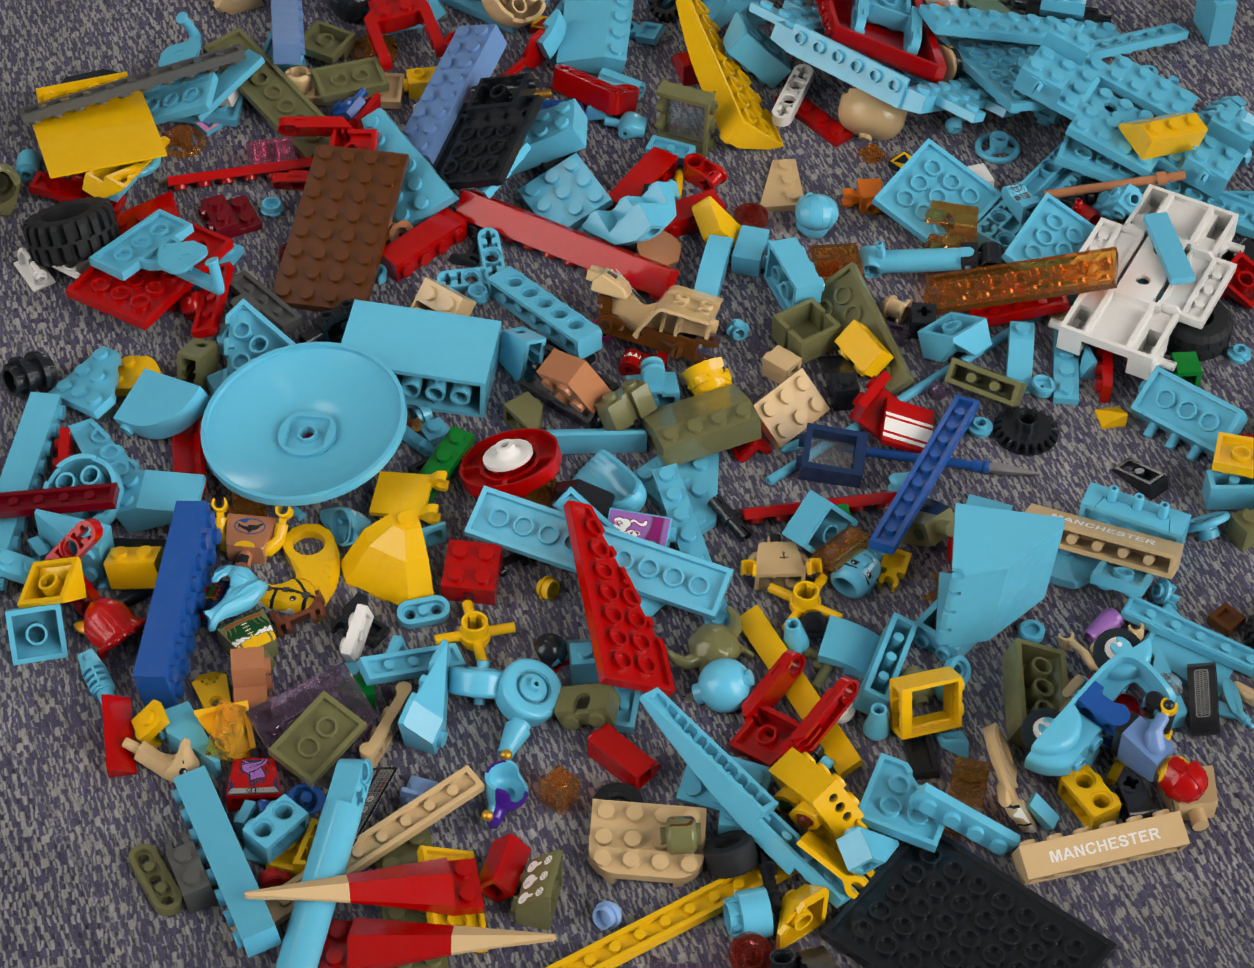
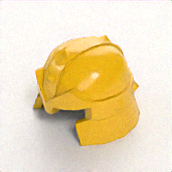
M722 357L697 363L681 374L688 384L687 389L691 390L694 396L732 384V376L729 369L726 368L725 373L722 369L724 366Z

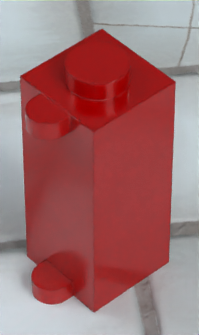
M608 723L599 730H594L587 739V755L619 781L628 783L638 790L655 777V773L661 767L659 762L654 761Z

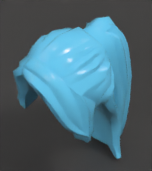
M230 564L218 567L211 577V582L217 583L223 576H228L230 587L217 605L210 610L203 611L208 618V631H215L218 623L226 618L251 610L265 595L269 587L266 582L259 580L247 567Z

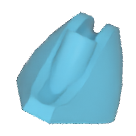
M334 507L320 511L319 519L324 527L331 531L336 544L339 546L353 545L362 531L371 525L369 518L351 508Z

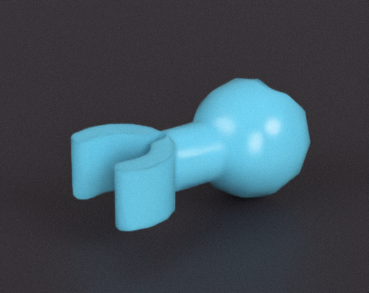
M957 115L947 119L945 122L946 132L950 135L958 134L962 130V123L966 120Z

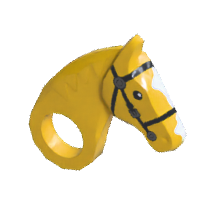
M305 523L292 528L287 533L285 543L282 546L283 554L296 578L281 584H267L269 587L265 595L257 602V605L293 615L310 607L316 596L315 591L318 589L324 597L325 607L334 595L341 567L340 553L335 538L329 529L319 524ZM315 538L324 543V548L313 555H304L295 551L294 545L302 539ZM320 613V614H318V617H319V620L321 621V613Z

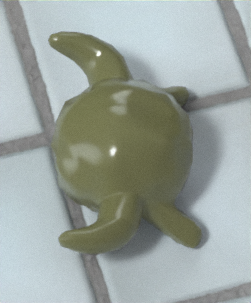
M731 606L726 607L729 616L728 626L708 623L698 627L690 635L688 655L682 656L671 649L666 650L670 661L674 665L687 670L698 668L700 673L713 660L719 658L735 660L740 654L747 659H753L755 653L738 641L737 638L742 631L743 624L740 615Z

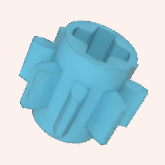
M1044 109L1034 112V117L1038 118L1037 123L1049 127L1050 123L1053 125L1058 123L1061 114L1051 109Z

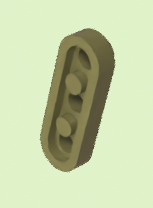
M139 844L133 847L128 855L130 868L154 910L161 916L177 914L183 906L182 894L156 848L150 844ZM142 860H148L144 864L139 863ZM156 880L161 881L156 885L151 884L153 881ZM165 902H173L169 905H164Z

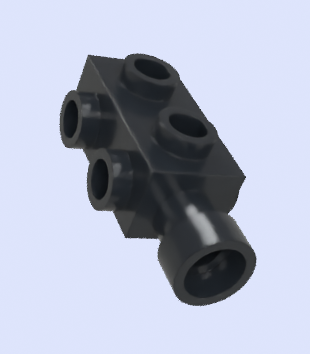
M354 299L344 300L340 305L331 310L324 311L318 317L312 319L314 330L311 332L307 330L300 334V343H341Z

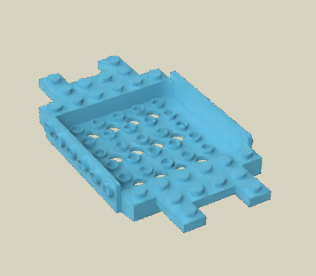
M767 0L751 2L748 11L775 24L770 39L784 49L785 52L898 109L917 114L947 110L971 123L983 122L986 113L979 110L983 108L1003 118L1014 116L1013 113H1009L973 78L965 73L963 69L957 80L931 83L866 57L824 35V27L821 25V16L818 15V6H810L806 4V0H784L782 6L784 9L773 7L774 4Z

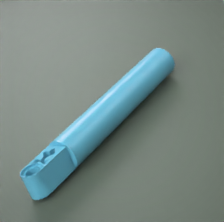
M369 759L338 760L301 882L345 875L372 780L373 767ZM295 900L275 968H318L337 902Z

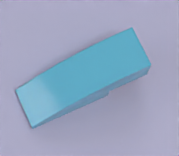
M709 234L694 290L720 297L733 238Z

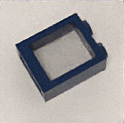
M807 423L806 431L800 432L798 447H803L802 454L797 453L795 468L800 469L798 479L860 488L868 433Z

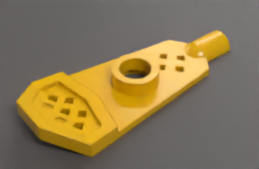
M210 672L199 675L192 682V687L203 708L213 707L212 703L217 701L221 702L222 705L231 703L227 674Z

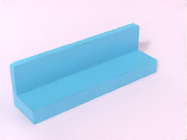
M604 428L545 430L555 436L561 454L598 453L603 449L609 453L647 451V431L645 428H627L624 431H606Z

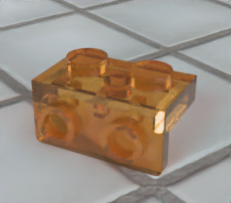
M849 525L812 553V557L822 559L823 574L828 571L835 573L848 561L869 547L871 535Z

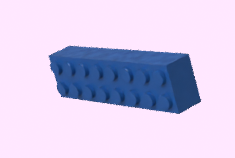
M176 501L132 675L145 707L154 699L161 702L164 709H168L178 705L180 698L184 697L185 675H189L190 672L189 658L190 654L195 651V633L199 631L201 626L200 611L206 605L205 591L206 587H209L211 584L210 571L211 566H214L216 563V545L221 542V530L216 526L215 513L211 512L208 501Z

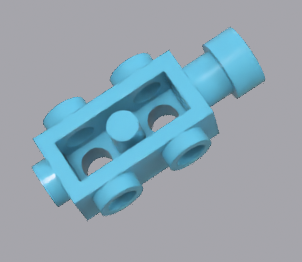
M1129 183L1121 187L1117 186L1110 191H1104L1098 197L1097 203H1094L1091 207L1100 213V218L1111 221L1117 218L1124 219L1126 215L1132 214L1135 207L1141 203L1143 195L1136 186Z

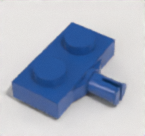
M361 87L354 97H348L343 101L341 99L332 106V112L329 116H343L346 120L352 119L366 103L364 98L368 95L367 90Z

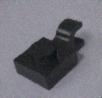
M358 592L342 608L343 614L331 624V632L333 634L339 629H344L342 635L346 637L349 629V617L352 612H355L357 604L368 606L366 595Z

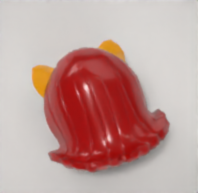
M98 598L88 605L84 620L75 622L73 625L77 632L85 634L90 643L99 648L96 653L103 660L108 657V650L122 643L131 634L137 635L144 630L147 617L144 619L136 617L126 604L118 600Z

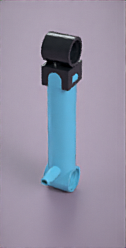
M877 241L876 246H864L859 250L858 269L862 277L877 278L881 274L951 271H962V276H979V271L986 275H996L1003 269V260L1001 258L1003 247L1000 243L989 241L981 244L980 247L978 242H961V247L885 250L883 241Z

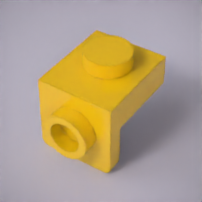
M153 699L131 720L135 729V736L139 742L142 743L145 740L156 748L162 745L157 734L170 722L161 702Z

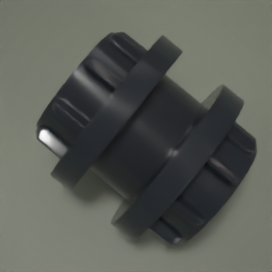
M33 350L27 352L24 358L21 356L10 358L2 370V380L10 395L26 400L29 398L30 392H36V389L41 393L49 392L57 380V370L50 356Z

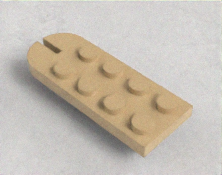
M294 65L285 71V75L314 105L333 106L336 103L323 104L313 81L311 69L302 65ZM385 73L389 82V91L379 93L381 95V108L401 109L403 96L402 79H405V74ZM373 94L367 95L364 100Z

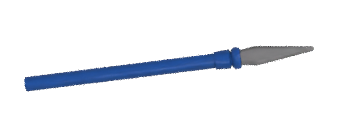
M838 445L837 452L853 455L854 447ZM867 446L865 456L915 463L921 453ZM951 457L945 466L971 470L977 473L983 472L984 475L988 473L997 475H1040L1039 472L1004 463H990V460H984L983 462V460L977 459L967 460Z

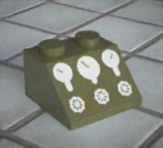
M554 850L528 862L526 872L520 875L518 889L521 890L519 896L514 895L512 900L511 913H515V924L550 930L563 884V850Z

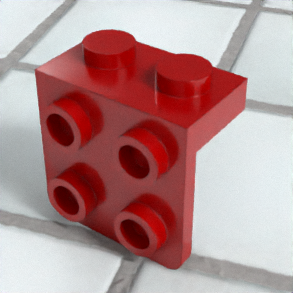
M885 370L878 378L874 375L865 386L868 389L865 394L860 392L852 402L855 407L849 415L850 419L879 441L880 425L883 421V403L886 397L899 400L884 389L892 377Z

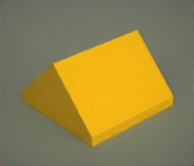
M69 557L33 562L17 606L19 608L43 606L87 598L81 559L79 557Z

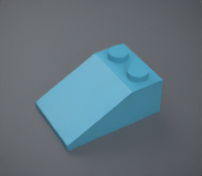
M142 470L124 475L122 480L124 493L119 503L121 507L116 513V518L128 533H136L170 524L176 501H201L206 477L202 474Z
M36 509L34 512L39 538L43 544L48 543L52 550L77 523L85 520ZM101 523L103 536L81 559L83 574L90 582L101 581L107 577L103 563L110 549L115 548L111 525ZM88 527V528H89L88 532H87L85 535L82 536L83 538H84V537H87V536H90V533H89V532L91 531V528H90V527ZM70 541L69 549L76 555L78 551L75 542Z

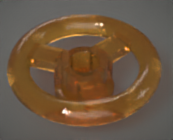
M178 125L163 135L168 138L173 136L174 138L165 147L167 155L174 158L196 156L203 151L207 142L206 136L202 131L187 125ZM193 134L200 140L197 147L191 144ZM178 146L180 148H185L188 151H175L172 150L170 147Z

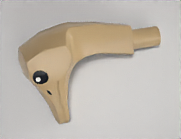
M126 737L122 744L123 748L135 753L134 760L163 779L173 783L174 777L200 766V761L195 756L191 748L190 739L188 738L182 739L179 749L174 755L160 752L145 740L140 744Z

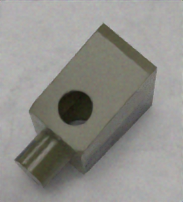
M927 498L901 543L930 547L946 537H953L954 515L951 507L932 498Z

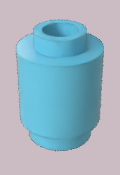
M25 149L17 156L15 169L18 171L21 181H32L40 168V157L32 149Z

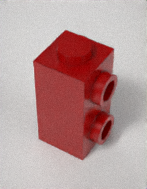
M512 833L492 842L479 875L482 893L497 903L514 896L520 881V875L524 871L532 850Z

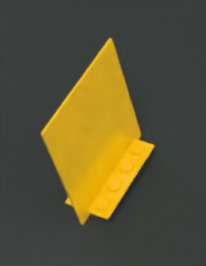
M126 71L35 88L37 101L40 103L128 77ZM139 90L132 92L130 96L125 98L115 97L108 99L109 101L102 105H88L81 111L75 112L71 110L58 118L41 119L40 123L32 125L50 179L167 156L166 149L143 92Z

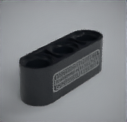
M1216 663L1187 664L1191 736L1220 735Z

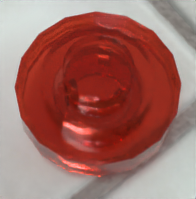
M745 203L735 209L734 220L740 226L746 225L764 229L768 224L769 213L762 205Z
M748 931L740 933L729 945V962L733 968H768L772 947L768 940L758 932Z

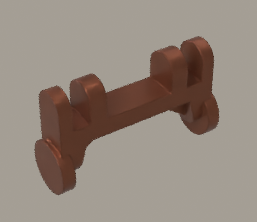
M319 589L315 591L316 596L310 607L291 616H283L276 613L274 609L269 611L281 639L285 637L283 629H287L289 635L295 633L293 625L308 618H311L314 624L320 622L318 617L320 613L324 620L328 619L324 605L325 600Z

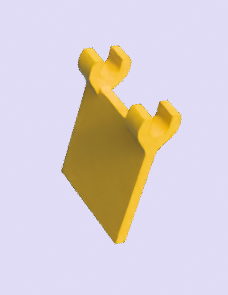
M380 471L369 515L386 516L389 513L416 508L419 519L433 525L440 523L441 513H438L439 505L428 504L432 488L442 492L448 491L450 482L446 480L447 472L436 471L432 474Z
M808 830L796 843L843 881L845 892L850 898L855 899L859 894L853 889L852 883L859 890L868 883V879L864 875L849 872L842 855L812 831ZM871 870L865 874L871 878L875 871Z

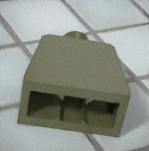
M193 338L177 352V378L198 385L205 391L207 388L206 377L218 370L219 345L212 340L207 341Z

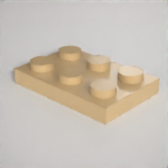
M803 368L794 372L753 404L760 417L762 431L777 450L806 429L807 423L815 422L830 410V407Z

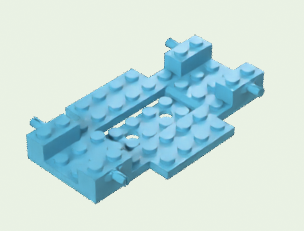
M1055 20L1034 56H1029L1022 66L1012 88L1072 120L1065 132L1066 135L1141 176H1149L1155 167L1167 173L1185 171L1186 180L1182 181L1218 200L1254 140V126L1243 121L1247 113L1244 111L1241 116L1243 110H1239L1236 116H1233L1230 112L1218 107L1210 120L1192 110L1199 98L1198 96L1120 54L1116 56L1111 65H1108L1101 59L1090 55L1096 41L1081 33L1085 29L1083 23L1080 26L1081 22H1077L1074 28H1071L1067 24ZM1112 92H1114V93L1120 95L1121 97H1123V98H1125V99H1119V98L1113 96V93H1112ZM1133 103L1142 107L1145 110L1137 109L1133 106ZM1104 106H1110L1114 108L1115 111L1109 112L1104 108ZM1171 113H1197L1208 128L1199 147L1195 145L1189 151L1141 160L1118 126L1121 123L1151 118L1153 114L1161 116Z

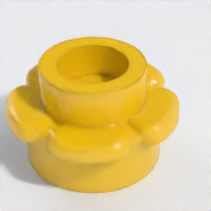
M547 575L538 581L536 592L540 595L539 599L541 601L544 599L553 601L559 594L560 584L553 577Z

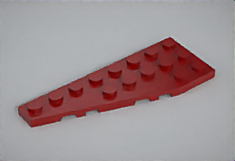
M568 500L563 507L600 684L642 692H649L658 687L666 696L670 697L675 692V686L666 646L662 638L656 637L652 629L654 623L651 617H646L641 609L640 603L642 600L624 566L619 567L615 559L617 553L613 546H608L603 536L605 530L592 505Z

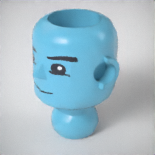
M870 538L864 540L861 547H853L845 552L842 551L832 562L835 566L830 573V581L838 593L848 598L858 599L866 595V593L869 595L873 587L878 584L876 580L881 573L879 560L883 558L885 553L868 548Z

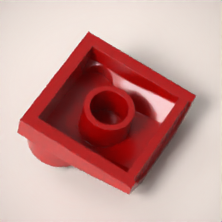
M1240 251L1230 261L1237 264V267L1221 297H1231L1251 310L1254 307V261Z

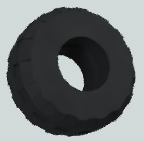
M1218 301L1202 330L1178 322L1169 336L1167 350L1171 353L1196 351L1199 361L1218 357L1221 353H1224L1231 340L1233 319L1230 312Z

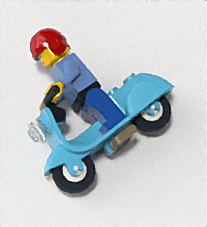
M1113 628L1105 630L1097 637L1093 645V659L1099 670L1090 680L1085 676L1077 674L1062 691V697L1068 700L1059 711L1052 708H1040L1028 714L1022 723L1021 739L1029 751L1025 759L1024 768L1034 773L1045 776H1066L1073 771L1078 772L1086 762L1085 757L1090 751L1096 752L1102 745L1105 748L1111 749L1110 753L1116 759L1148 781L1154 782L1158 778L1159 788L1165 792V796L1178 803L1189 804L1198 801L1208 787V777L1200 762L1197 760L1189 762L1180 755L1173 757L1175 747L1170 742L1173 733L1171 728L1175 714L1178 711V703L1176 702L1175 704L1174 701L1177 699L1176 696L1183 692L1181 680L1172 673L1160 674L1150 664L1152 656L1150 638L1140 642V639L1134 633L1126 629ZM1127 686L1132 687L1144 697L1141 705L1143 707V715L1148 719H1153L1151 724L1136 712L1132 711L1130 713L1125 705L1113 702Z

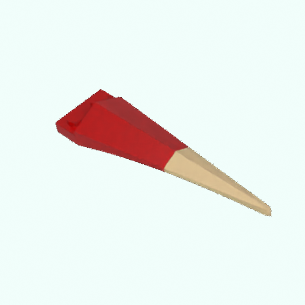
M446 857L246 891L244 893L245 899L354 903L411 909L451 916L484 913V901L475 858L448 861Z
M354 917L353 920H331L319 968H393L457 954L553 942L557 938L552 933Z

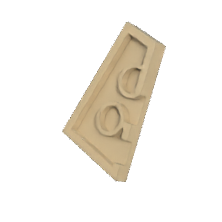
M796 159L772 160L759 213L795 211L800 197L804 196Z

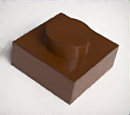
M1225 602L1208 616L1207 623L1228 638L1245 624L1246 617Z

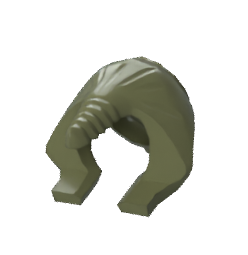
M0 163V217H9L21 189V178L18 171L5 163Z

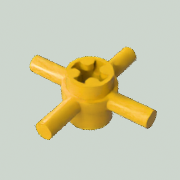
M823 573L819 574L814 582H798L794 585L793 592L772 582L767 589V592L789 601V608L792 613L787 620L790 618L800 620L801 616L811 609L821 611L827 619L830 618V615L843 618L842 613L821 604L820 591L828 581L827 575ZM784 622V624L782 625V630H783V631H784V629H785V622Z
M465 600L462 602L464 615L461 619L459 631L434 635L435 645H439L442 639L447 640L448 643L461 642L467 650L474 651L476 661H487L484 648L489 643L491 636L515 633V623L509 622L489 626L487 616L482 612L474 611L472 601Z

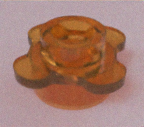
M873 143L867 145L866 148L858 150V154L862 156L863 161L869 164L878 163L880 158H884L886 155L885 151H881L878 145Z

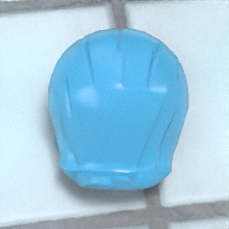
M808 192L800 197L795 207L796 227L803 235L812 239L825 236L839 217L836 202L831 197L823 194Z

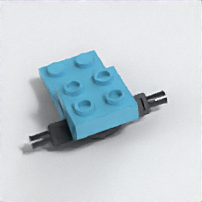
M1014 0L1013 9L1026 11V15L1034 14L1038 17L1053 16L1057 19L1072 18L1076 21L1084 22L1085 20H1091L1095 23H1111L1112 14L1098 13V8L1086 7L1087 0H1028V2Z

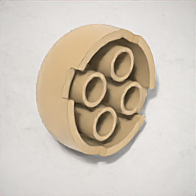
M481 0L487 14L496 23L509 28H520L532 23L542 15L546 8L545 0Z
M850 88L848 93L842 92L838 106V117L841 125L851 131L853 135L859 136V140L872 142V139L889 140L897 136L904 127L908 111L898 109L858 88Z

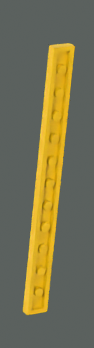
M824 827L812 831L833 849L838 850L836 842L838 838ZM759 862L755 868L744 875L735 878L718 879L545 968H616L722 913L724 900L727 897H733L734 891L762 887L763 880L759 870ZM776 863L777 875L775 878L777 884L799 873L796 871L788 875Z

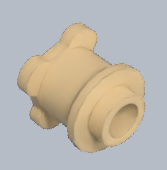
M896 295L886 297L881 305L882 315L886 318L889 316L896 319L895 325L901 326L911 315L910 310L913 301L907 299L906 302H903Z

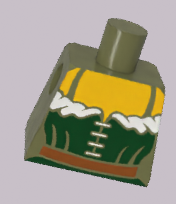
M263 608L216 628L218 645L229 656L230 649L264 646L265 657H270L271 670L275 667L276 661L273 657L278 655L277 638Z

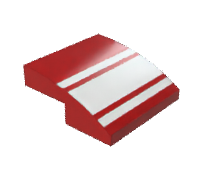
M886 397L883 403V421L880 425V443L908 452L921 453L933 434L934 411Z

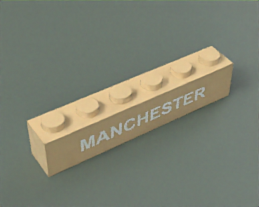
M1033 503L1025 511V513L1065 518V526L1058 549L1171 580L1179 569L1184 544Z
M1163 809L1152 814L1153 817L1143 819L1142 815H1137L1126 819V823L1122 824L1110 821L1099 825V829L1095 830L1083 827L1074 830L1073 834L1068 836L1056 833L1047 836L1046 841L1036 843L1035 839H1029L1020 842L1019 847L1012 853L1020 883L1026 886L1181 851L1190 844L1180 811L1170 813L1169 809Z

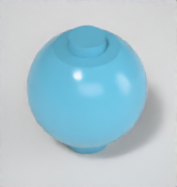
M719 658L708 663L699 675L698 683L692 684V694L698 705L706 704L713 711L731 713L742 708L741 704L752 692V686L755 685L754 675L750 669L747 670L737 660Z

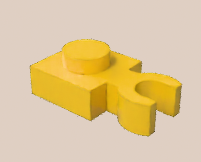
M897 549L894 555L885 553L881 561L882 574L879 577L877 587L881 589L884 582H890L892 584L891 592H895L899 579H904L912 553Z

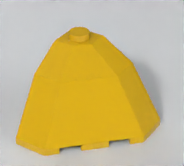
M416 508L389 513L365 528L340 562L347 585L367 591L369 595L382 601H389L399 606L407 600L434 595L429 558Z

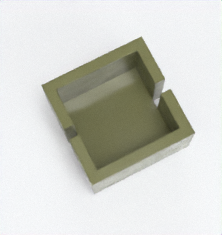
M812 297L773 315L771 337L780 346L802 358L801 365L839 348L834 341L841 334L842 326L829 313L825 314L826 310Z

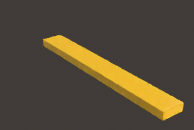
M757 604L740 616L743 624L742 630L768 670H770L788 649ZM804 672L785 693L802 721L820 700V696ZM836 722L819 744L824 748V754L835 762L833 767L838 775L843 778L863 765L864 761Z

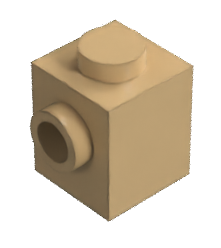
M777 345L763 356L762 374L780 384L794 372L801 369L802 358Z

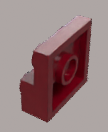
M220 194L200 200L201 206L198 207L200 219L202 221L206 220V228L228 238H233L262 229V223L246 195L226 200L224 195Z

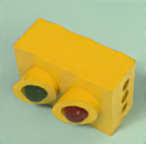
M792 747L768 770L781 787L773 796L779 802L776 809L789 815L791 820L800 827L816 830L822 826L834 836L840 838L844 836V832L848 827L852 828L856 821L864 816L858 808L859 800L850 791L846 792L844 789L846 786L844 780L835 772L831 775V772L821 762L816 763L806 751L801 754Z

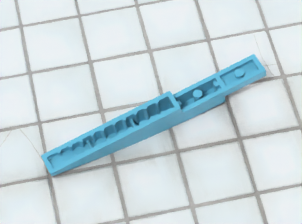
M658 687L641 695L639 698L640 702L692 771L735 821L748 834L752 835L754 841L788 875L798 871L812 885L826 887L829 890L828 902L836 908L851 899L845 892L843 881L796 844L801 836L774 811L779 802Z

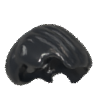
M329 0V6L333 13L341 20L354 23L362 20L370 11L368 1L371 0Z

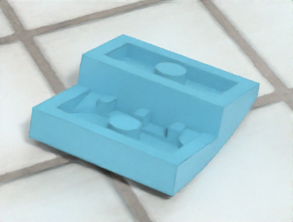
M830 615L817 662L844 668L843 674L864 678L880 636L859 624Z

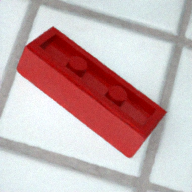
M108 694L101 695L108 778L136 775L135 753L122 747L126 737L134 740L133 724L131 722L133 719L131 698Z

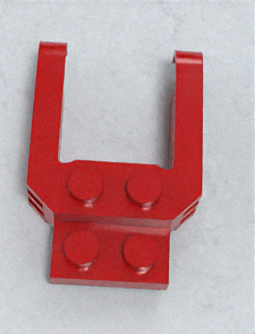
M368 1L370 11L364 17L366 34L374 55L377 56L384 72L391 71L393 65L382 34L422 24L431 49L435 50L436 57L440 58L444 55L446 45L428 1Z
M285 116L279 118L277 131L285 136L331 137L330 146L377 151L378 130L354 129L343 116ZM289 170V173H272L271 186L275 189L303 191L309 171Z
M791 649L785 651L741 704L745 724L728 743L730 749L742 756H747L749 760L767 767H772L792 747L801 754L804 751L812 753L856 698L859 690L858 682L846 675L841 677L831 689L828 688L799 724L797 720L773 709L802 674L806 663L804 655Z

